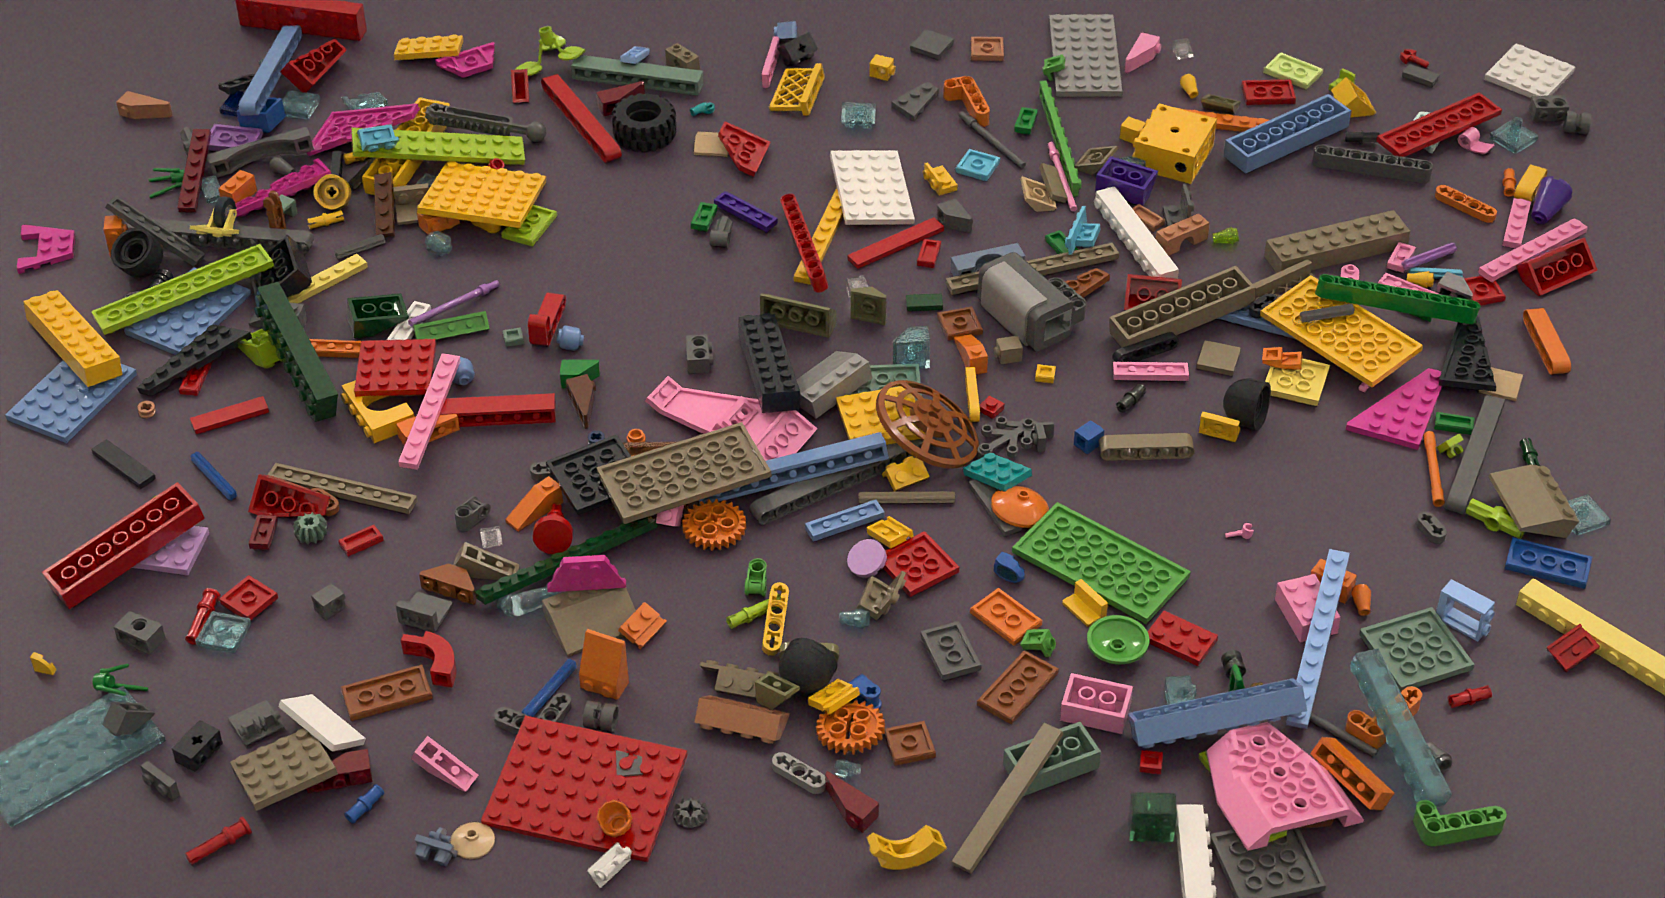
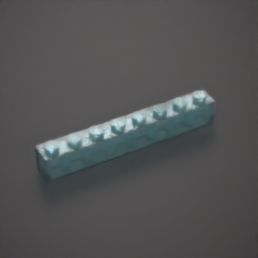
M1379 649L1356 653L1349 664L1351 672L1355 675L1359 688L1364 693L1368 706L1373 711L1377 724L1382 729L1386 742L1391 747L1395 760L1401 767L1405 780L1414 793L1415 801L1418 803L1422 800H1428L1436 807L1445 805L1452 793Z

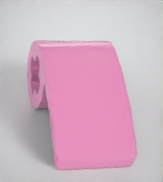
M1474 127L1468 128L1458 137L1460 146L1475 153L1486 154L1494 147V144L1480 142V133Z

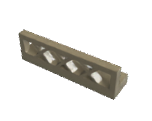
M1306 259L1254 283L1255 300L1265 294H1274L1275 292L1286 293L1292 289L1288 288V286H1296L1302 282L1301 280L1306 279L1310 275L1318 279L1311 273L1312 262Z

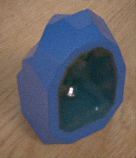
M1001 552L995 559L994 572L1008 582L1017 583L1025 579V570L1020 566L1019 561L1015 560L1014 556Z

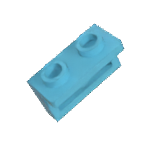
M392 124L364 128L357 131L362 151L374 152L379 148L392 149L399 141V138L394 135Z

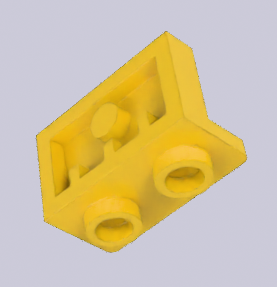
M924 163L923 177L930 183L931 188L938 195L957 191V183L943 166L932 168L929 163Z
M1202 412L1199 433L1236 442L1241 429L1239 427L1240 421Z

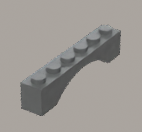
M303 127L207 155L214 178L231 174L238 168L261 158L281 154L298 155L312 151L314 147L307 127Z

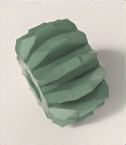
M312 512L307 515L304 513L303 517L298 516L297 521H294V535L300 543L306 542L309 545L311 542H314L316 544L317 540H323V537L327 535V522L325 518H322L321 514L315 515Z

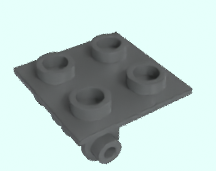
M267 700L228 717V720L246 746L285 728L279 719L281 718L277 710L274 711Z

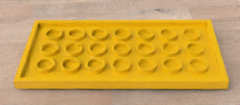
M1311 275L1263 308L1260 313L1261 317L1370 387H1374L1420 353L1423 348L1422 344L1358 304L1318 297L1315 294L1318 279ZM1345 304H1353L1354 314L1304 323L1300 320V312Z

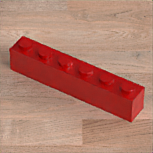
M555 393L446 398L440 415L457 414L459 427L556 423Z

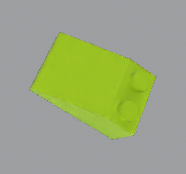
M263 328L251 333L253 338L246 341L243 339L237 343L238 348L257 366L270 368L275 365V362L282 361L277 356L275 346H272L269 341L268 332H265Z

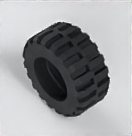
M639 93L635 96L630 95L627 99L624 98L620 103L618 102L612 111L614 138L621 146L628 150L632 149L635 152L662 149L674 139L677 132L675 108L666 98H661L656 94Z

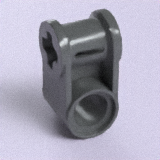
M475 496L469 497L454 511L456 528L459 531L471 530L477 523L488 516L491 508L490 505L478 501V498Z

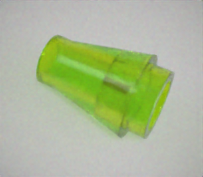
M1229 227L1217 233H1212L1214 244H1235V242L1239 241L1237 227Z

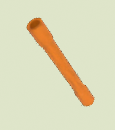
M1427 431L1423 434L1429 466L1432 501L1435 507H1441L1445 504L1438 467L1436 439L1434 432Z

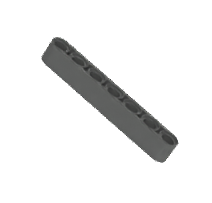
M1327 145L1315 146L1312 164L1319 168L1417 183L1430 182L1433 164L1426 160Z

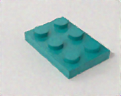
M994 453L985 454L984 457L971 462V464L963 468L965 476L1004 492L1032 476V469Z

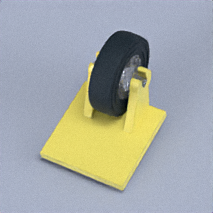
M225 196L220 197L213 208L208 224L192 225L190 229L196 230L197 234L207 235L208 233L214 237H232V234H239V230L233 229L234 220L237 216L234 199Z

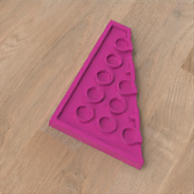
M416 103L332 112L312 140L314 150L307 152V154L312 156L352 141V128H371L389 124L395 126L412 120L420 108Z
M1426 369L1347 422L1346 430L1418 450L1443 387L1439 385L1442 371Z

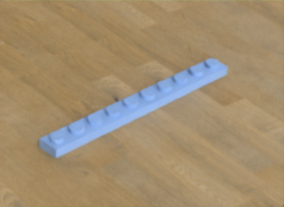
M1329 549L1296 680L1303 686L1307 711L1301 712L1302 715L1297 717H1289L1288 715L1286 725L1304 729L1308 728L1350 553Z

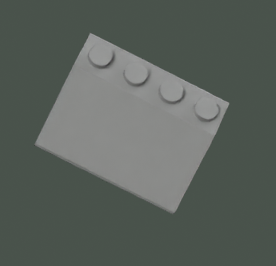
M836 351L796 379L800 389V408L815 418L821 416L836 405V397L850 395L873 378L869 361L857 353Z

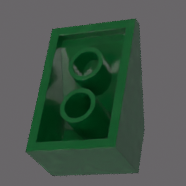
M401 293L347 298L346 315L353 338L372 337L409 319Z

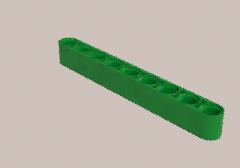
M1328 274L1320 275L1315 291L1318 297L1465 324H1474L1480 310V304L1473 300Z

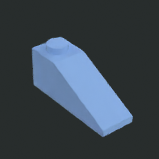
M796 21L777 23V27H774V36L779 37L780 40H793L797 38Z

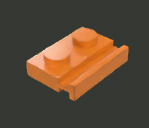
M644 602L620 626L618 631L633 644H637L641 650L665 625L667 620H663L659 613Z

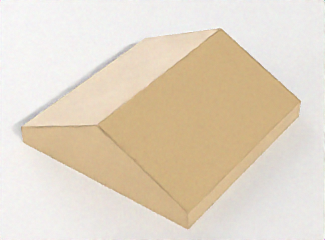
M698 132L696 134L694 155L728 157V152L718 137L719 133Z
M1023 176L1020 178L1025 201L1036 212L1055 211L1057 209L1056 202L1050 199L1045 184Z
M1491 367L1494 382L1496 383V392L1479 390V393L1516 401L1523 375Z

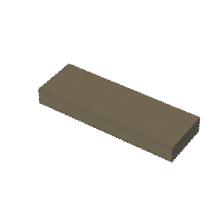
M1041 163L1039 169L1050 199L1066 203L1068 197L1057 168Z

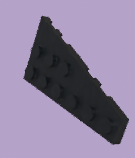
M1478 316L1474 324L1457 323L1439 378V385L1496 392V383L1494 382V375L1491 370V363Z
M215 324L210 325L205 332L195 337L194 341L183 347L167 363L157 368L150 377L145 378L137 386L140 394L152 396L170 386L172 380L187 376V372L194 367L198 370L222 356V351L230 348L234 349L238 347L237 343L245 339L248 341L253 337L249 331Z

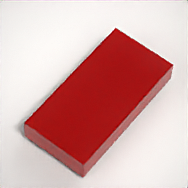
M923 240L917 259V266L935 267L941 248V241Z
M372 525L338 541L343 551L349 557L383 542L384 539L376 526Z

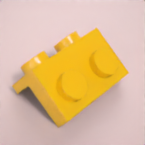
M913 456L902 460L903 463L896 464L894 462L887 465L886 470L882 473L883 478H888L894 492L930 477L923 461L913 458Z

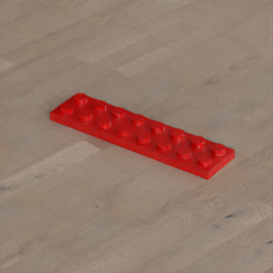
M1479 92L1377 136L1376 142L1394 156L1405 157L1463 132L1470 127L1501 115L1502 109Z

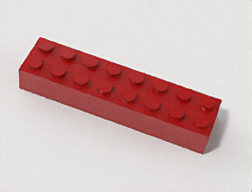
M235 0L241 26L281 31L283 26H300L302 34L361 41L367 31L362 3L339 0Z
M177 482L44 570L42 574L49 587L70 610L204 520L205 517L199 504Z

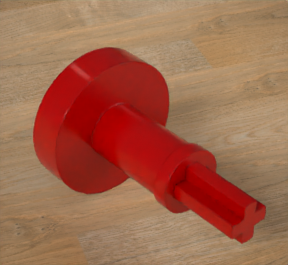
M553 503L551 511L547 513V516L540 518L533 529L534 544L539 550L547 554L564 552L572 543L573 528L569 521L564 518L560 503L558 505Z

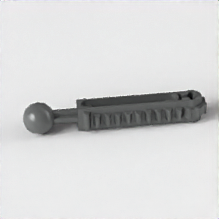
M433 103L426 107L425 118L433 125L499 136H510V132L526 135L532 142L544 140L547 134L546 127L539 121L531 122L527 126L512 123L513 117H508V115L491 114Z

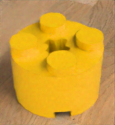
M334 174L325 175L314 186L316 201L326 209L340 210L346 207L351 199V187L340 176ZM332 188L336 191V194L333 196L329 194Z

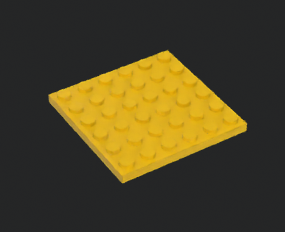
M454 161L446 162L418 205L417 213L521 228L546 183V176L538 173H524L523 171H508L504 168L493 169L489 166L479 167L473 164H458Z

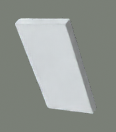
M314 695L280 700L278 707L331 751L364 745L366 738Z

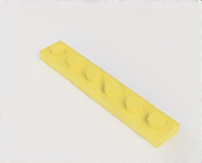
M355 254L312 276V283L306 290L287 297V299L291 303H300L368 268L367 262L358 254Z

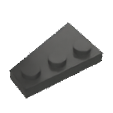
M927 81L891 101V107L912 121H915L917 115L924 111V107L929 105L939 94V88Z

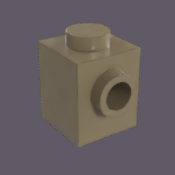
M1018 336L996 339V347L993 348L995 358L998 357L1000 364L1022 361L1023 347Z

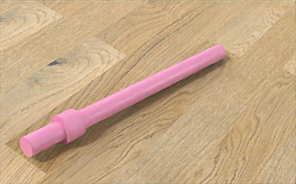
M1049 142L1050 159L1054 162L1068 197L1069 208L1074 212L1077 210V206L1060 161V153L1056 149L1054 142Z

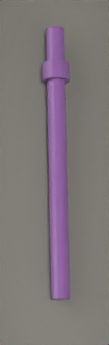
M498 280L482 284L467 294L408 320V324L412 327L477 296H484L490 290L499 287L500 284Z

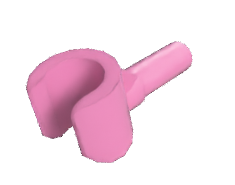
M1245 523L1242 530L1225 533V537L1242 536L1245 539H1250L1254 530H1251L1252 524Z

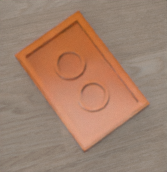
M997 588L970 608V613L1013 646L1023 640L1027 630L1038 629L1042 626V620L1000 588Z

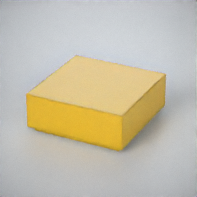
M1037 364L1035 382L1054 384L1056 366Z

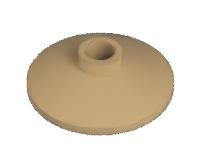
M471 822L460 826L451 837V844L454 846V850L458 851L457 855L465 859L483 857L491 851L495 843L492 829L478 822Z

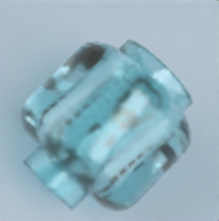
M440 231L428 234L425 245L429 252L439 257L450 253L452 244L451 238Z

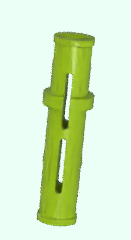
M777 594L776 600H780V594ZM769 599L748 608L744 607L740 612L726 617L729 628L733 629L741 624L750 623L753 619L766 614ZM772 607L771 610L773 611L774 609H777L779 607Z

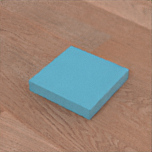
M969 149L957 165L955 173L988 181L999 165L1000 157Z

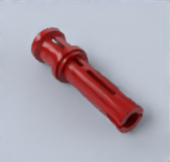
M206 588L202 593L203 598L197 604L198 612L185 637L189 644L195 645L198 643L209 616L215 612V604L221 598L220 593L215 589Z
M240 817L238 822L229 827H223L221 833L186 852L185 856L189 863L194 865V863L227 844L233 845L242 836L252 834L251 828L245 818Z

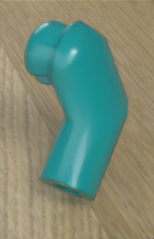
M711 102L701 103L691 108L690 114L692 116L700 113L711 114L715 110V105Z

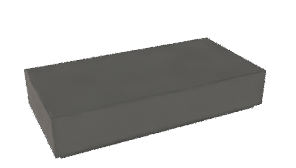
M1411 64L1402 73L1403 78L1429 87H1433L1440 74Z

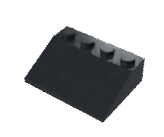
M288 235L267 251L274 267L250 277L255 296H257V287L279 282L286 297L299 294L312 283L302 247Z

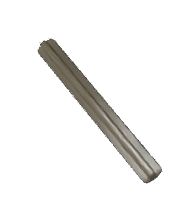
M859 492L858 500L860 504L875 499L878 503H954L955 492Z

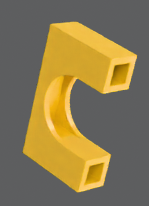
M355 381L342 385L343 393L341 398L343 403L348 404L351 415L356 416L358 425L360 427L363 426L366 437H370L374 444L398 435L396 424L414 417V413L407 403L384 411L370 410L367 408L369 404L387 396L355 397Z

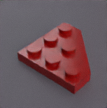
M724 121L718 134L719 139L738 170L754 177L771 142Z

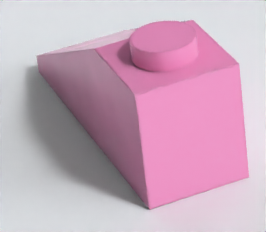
M1145 33L1140 34L1126 58L1125 73H1129L1153 60L1157 53H1160V37Z
M429 736L425 738L411 757L414 762L427 772L463 792H466L479 776Z

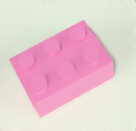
M1315 574L1277 583L1275 601L1300 643L1307 640L1321 584ZM1337 610L1330 635L1338 634L1341 616Z
M1071 673L1061 704L1060 721L1073 724L1081 721L1083 726L1123 734L1131 706L1133 686Z

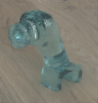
M546 587L504 596L497 599L496 606L498 609L503 610L507 616L518 617L543 607V599L562 592H548Z

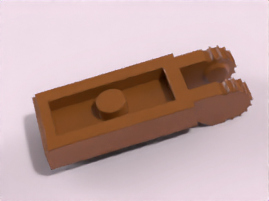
M272 190L268 193L269 197L263 199V206L267 209L266 215L269 220V228L286 229L279 194Z

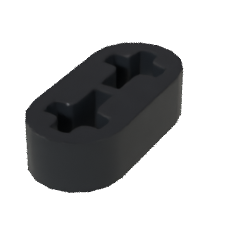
M1265 294L1251 302L1249 315L1253 318H1262L1260 316L1261 310L1278 299V297L1274 294Z

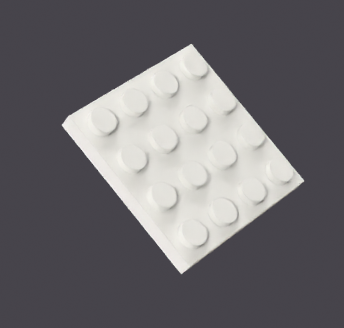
M1515 44L1485 74L1484 80L1529 98L1532 96L1552 95L1574 73L1575 67L1551 56L1541 54L1538 51L1528 49L1523 45Z

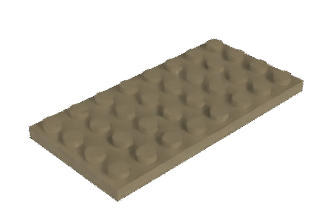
M742 422L597 467V474L624 524L772 477L769 466Z

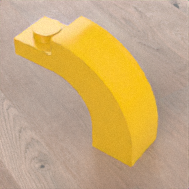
M925 825L917 833L903 840H888L875 833L867 837L870 845L869 850L878 858L881 867L893 870L922 865L947 849L940 831L928 825Z

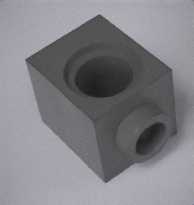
M332 583L311 595L314 610L325 620L346 608L344 592L340 588L337 589Z

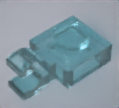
M843 759L836 760L834 768L839 770L835 776L840 778L852 777L853 774L860 773L862 765Z

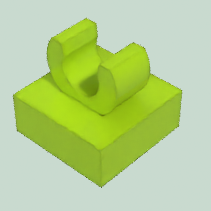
M1459 433L1436 448L1440 454L1447 450V455L1451 459L1456 456L1454 450L1457 454L1463 452L1462 446L1458 443L1464 439Z

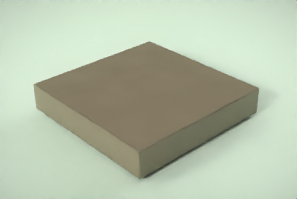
M1205 340L1196 369L1233 376L1241 347Z

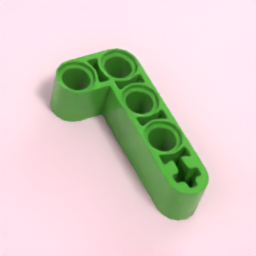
M1422 800L1416 805L1413 823L1424 844L1427 846H1440L1498 835L1503 831L1507 814L1499 806H1490L1439 815L1436 806L1431 801Z

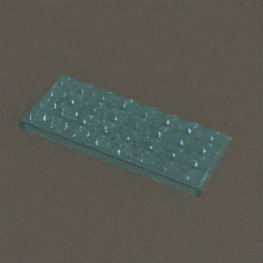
M123 686L117 690L126 692V696L109 693L0 753V813L10 827L17 825L166 741L164 734L151 719L131 735H121L120 737L110 734L108 732L109 729L102 725L112 702L137 703Z

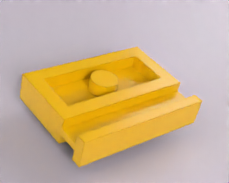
M890 516L885 521L880 520L866 527L868 535L890 549L906 541L907 537H914L913 530Z
M836 679L810 696L808 703L816 709L826 710L828 714H831L859 696V688H853L852 684Z

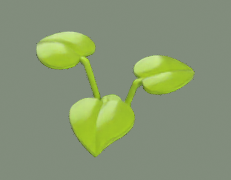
M545 26L539 29L541 39L539 40L538 61L523 63L516 69H528V76H531L542 70L540 65L542 51L558 49L560 52L558 58L567 61L579 57L586 50L576 46L566 47L564 50L560 47L565 45L566 40L552 32L550 26Z

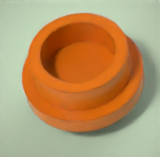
M632 429L627 435V442L632 446H640L646 440L645 434L640 429Z

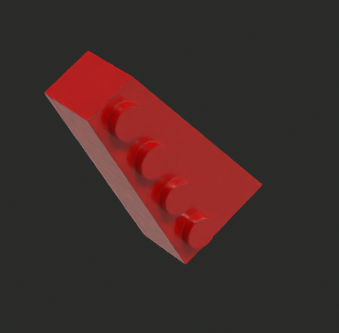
M333 39L319 48L289 61L280 73L305 95L347 49L336 39Z

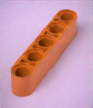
M1545 309L1524 310V324L1550 375L1569 373L1571 371L1570 358Z

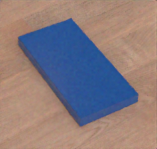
M1512 537L1504 569L1585 589L1593 557Z

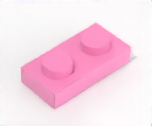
M1398 242L1387 262V268L1404 273L1405 269L1401 263L1414 255L1416 247Z

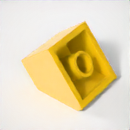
M1347 77L1331 89L1334 98L1351 110V118L1376 114L1366 93Z

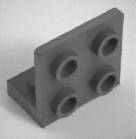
M1186 184L1182 185L1180 205L1163 206L1162 212L1166 227L1191 217V212H1194L1191 191L1188 190Z
M416 592L410 602L399 600L396 604L398 622L435 633L452 608V601Z

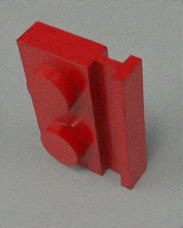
M1578 624L1547 646L1546 650L1552 654V657L1567 672L1600 649V646L1585 631L1582 625Z

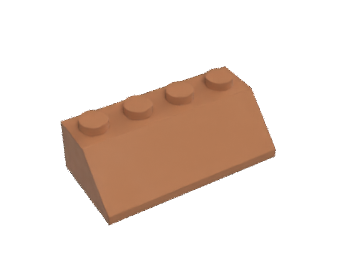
M708 695L699 697L694 723H699L700 727L704 729L721 728L720 732L733 734L734 731L741 733L740 736L753 739V736L761 737L762 742L773 743V741L781 739L790 713Z

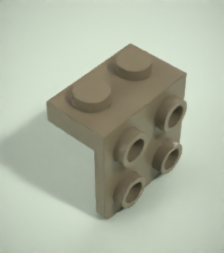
M901 571L890 585L871 576L856 608L875 620H878L882 614L886 615L891 604L895 605L900 597L898 591L903 588L906 582L904 580L906 572Z

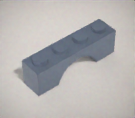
M1015 243L951 257L950 271L954 277L978 272L985 263L1008 253L1015 252L1024 260L1025 254L1019 244Z

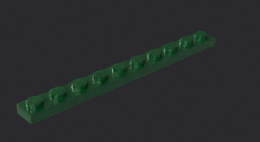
M648 516L626 524L622 523L613 530L603 532L602 535L589 538L586 542L573 545L564 552L555 553L546 560L537 561L528 568L519 569L510 576L501 577L499 581L482 586L481 589L474 591L476 599L484 605L489 604L553 575L556 569L560 567L563 557L600 554L657 528L656 520Z

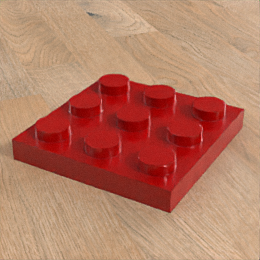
M925 531L891 549L885 550L887 559L883 569L893 580L901 571L906 572L904 576L906 582L902 589L909 597L959 573L960 567Z

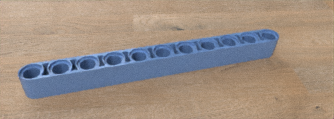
M300 26L282 27L239 102L241 116L260 114L281 76L280 71L289 62L302 38Z

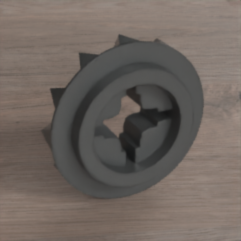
M690 797L689 800L682 799L679 804H675L673 816L679 825L692 828L706 821L708 809L706 803H702L700 798L693 800ZM690 808L693 809V814H691V817H689L688 814Z

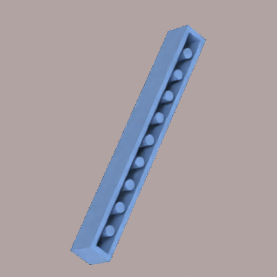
M881 432L767 460L766 463L771 470L772 477L698 501L699 504L700 501L706 504L708 499L711 502L718 499L719 502L889 459L886 442Z

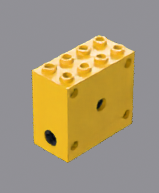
M1158 104L1157 108L1152 110L1150 119L1146 120L1145 127L1141 128L1139 137L1134 140L1133 148H1135L1132 161H1134V164L1157 170V175L1192 184L1214 146L1217 119Z

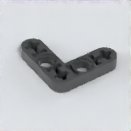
M566 693L554 695L537 718L546 720L547 716L554 715L556 718L550 721L561 723L571 709L570 696ZM507 707L498 708L494 712L496 726L513 734H518L520 728L516 725L523 722L525 714Z

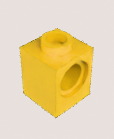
M876 54L869 63V77L888 81L891 75L895 73L894 59Z

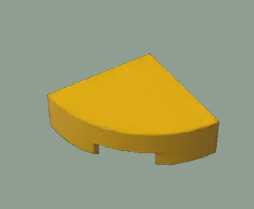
M33 652L30 659L34 671L54 675L56 672L54 664L52 662L49 664L42 659L43 655Z

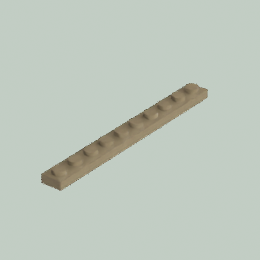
M1113 243L1076 250L1072 255L1066 252L1027 262L1041 275L1119 259V252ZM979 271L946 278V285L951 295L977 290Z

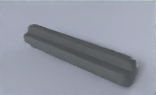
M379 234L334 250L337 259H341L385 244V238L383 234Z
M1345 304L1300 312V320L1304 323L1354 314L1353 304Z

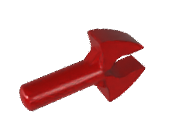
M1404 49V53H1400V59L1405 64L1412 61L1425 68L1429 66L1428 61L1416 56L1417 51Z

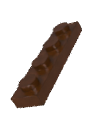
M391 172L375 174L376 235L383 234L384 237L395 236L393 175Z

